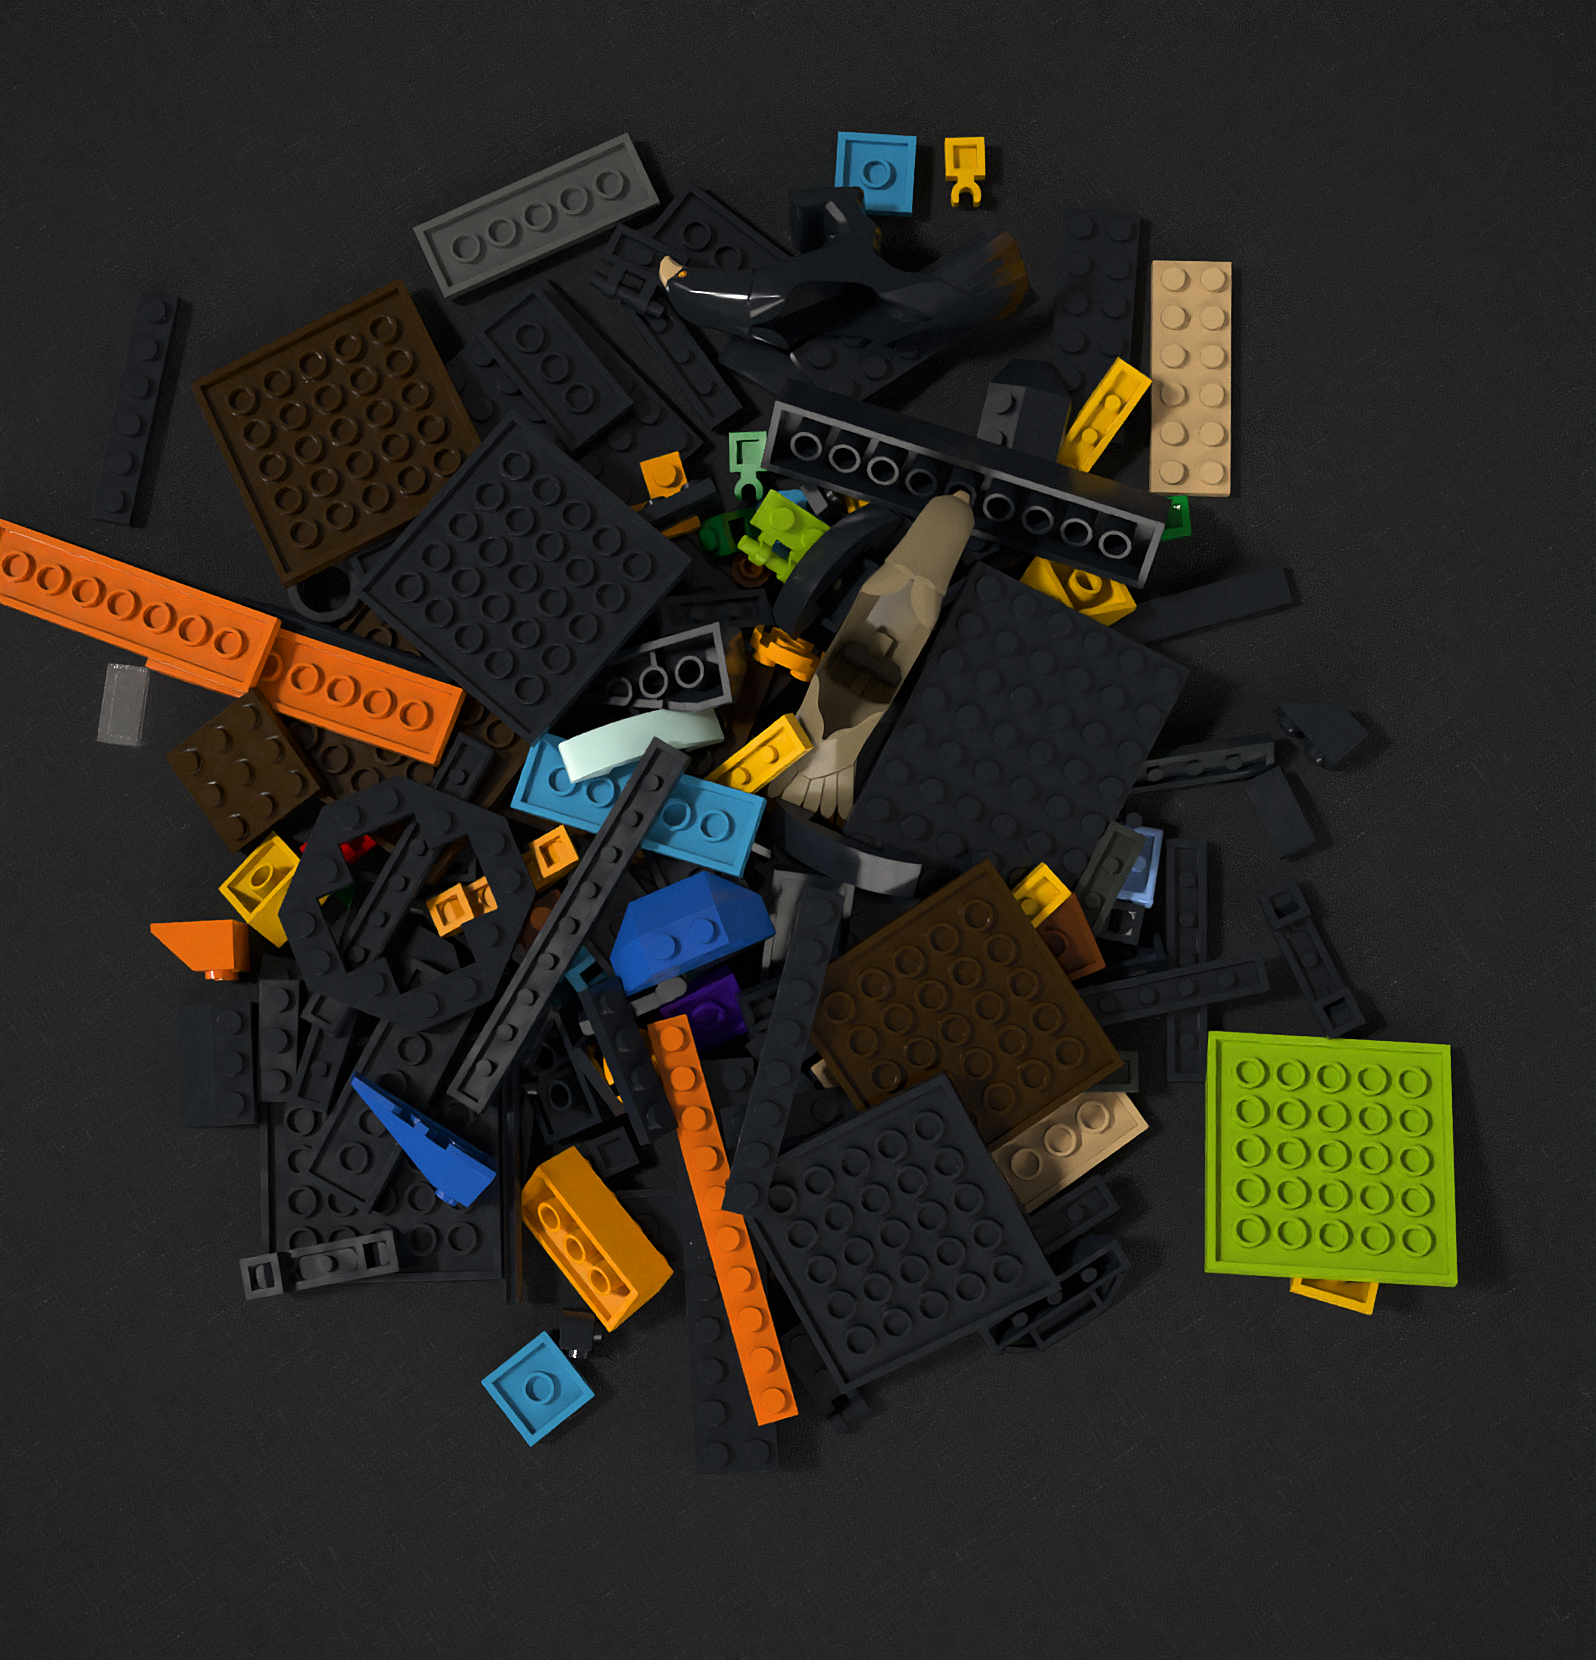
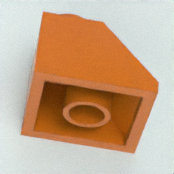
M233 919L150 924L153 935L190 969L205 973V979L236 981L239 980L238 973L250 972L248 924Z

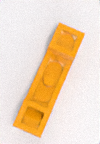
M561 825L529 843L531 850L522 855L538 892L537 896L561 880L581 862V858L565 825ZM485 876L468 886L459 883L426 902L441 938L462 933L463 929L460 924L498 908Z

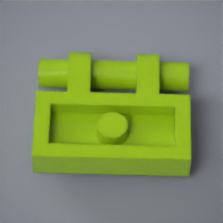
M770 489L750 521L752 525L762 531L757 540H754L748 535H744L739 541L737 548L748 555L749 561L757 566H766L777 573L778 580L785 583L800 559L831 527L777 491ZM775 541L790 549L785 559L771 551Z

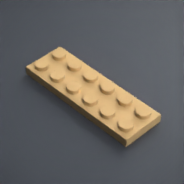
M1153 260L1151 264L1150 379L1152 383L1150 384V493L1160 496L1228 497L1230 495L1232 262Z

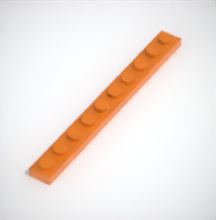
M683 1014L648 1024L647 1028L665 1093L679 1126L676 1129L758 1426L799 1415L743 1215L721 1210L727 1187L725 1181L729 1178L731 1170L688 1016Z

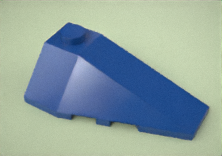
M355 1070L351 1076L350 1084L429 1182L437 1188L435 1194L452 1206H456L460 1202L468 1207L496 1176L494 1158Z

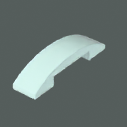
M660 709L588 731L560 743L558 748L570 782L573 784L609 774L614 767L641 760L654 736L678 750L684 748L685 752L723 742L725 738L714 709L700 713Z

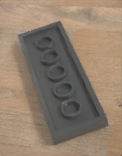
M627 132L413 227V230L444 298L448 302L616 227L618 223H625L660 207V201Z

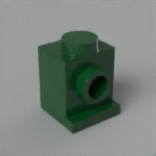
M755 506L720 514L700 522L702 530L699 533V542L701 547L709 552L711 560L743 552L737 548L742 538L737 522L739 520L742 522L745 535L754 540L758 539L762 531L750 523L756 513Z

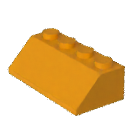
M575 1146L540 1164L522 1189V1221L609 1332L616 1329L659 1292L674 1271L668 1265L664 1255L656 1250L644 1235L640 1225L629 1216L618 1202L614 1192L606 1187L594 1172L590 1162L579 1153Z

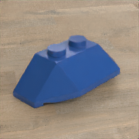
M702 871L629 902L609 959L625 997H628L777 933L763 897L760 894L707 871Z

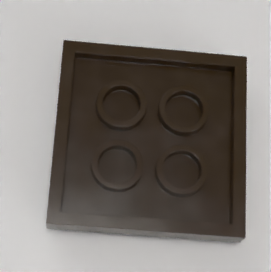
M259 687L251 688L249 693L242 695L165 755L169 764L232 854L243 850L327 786Z

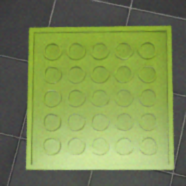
M1208 1031L1207 1073L1205 1081V1272L1455 1287L1458 1284L1450 1045L1341 1038L1328 1040V1038Z

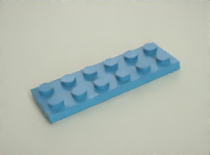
M546 733L534 748L530 747L510 807L514 810L597 835L639 761L614 767L609 774L571 784L558 748L560 743L569 739ZM683 774L640 848L742 879L767 800L757 795Z

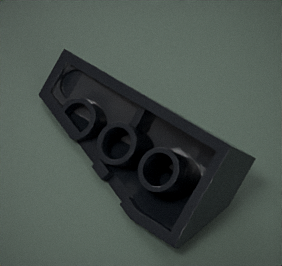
M716 622L618 651L582 692L583 702L588 704L699 713L736 703L748 669L741 629Z

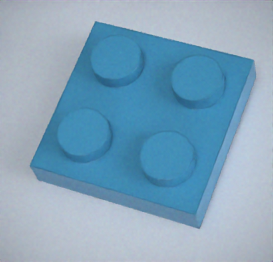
M838 131L835 187L859 186L863 189L866 204L865 215L911 217L917 136Z
M547 1329L481 1381L482 1385L530 1447L596 1395L595 1391L564 1351L559 1348V1345Z

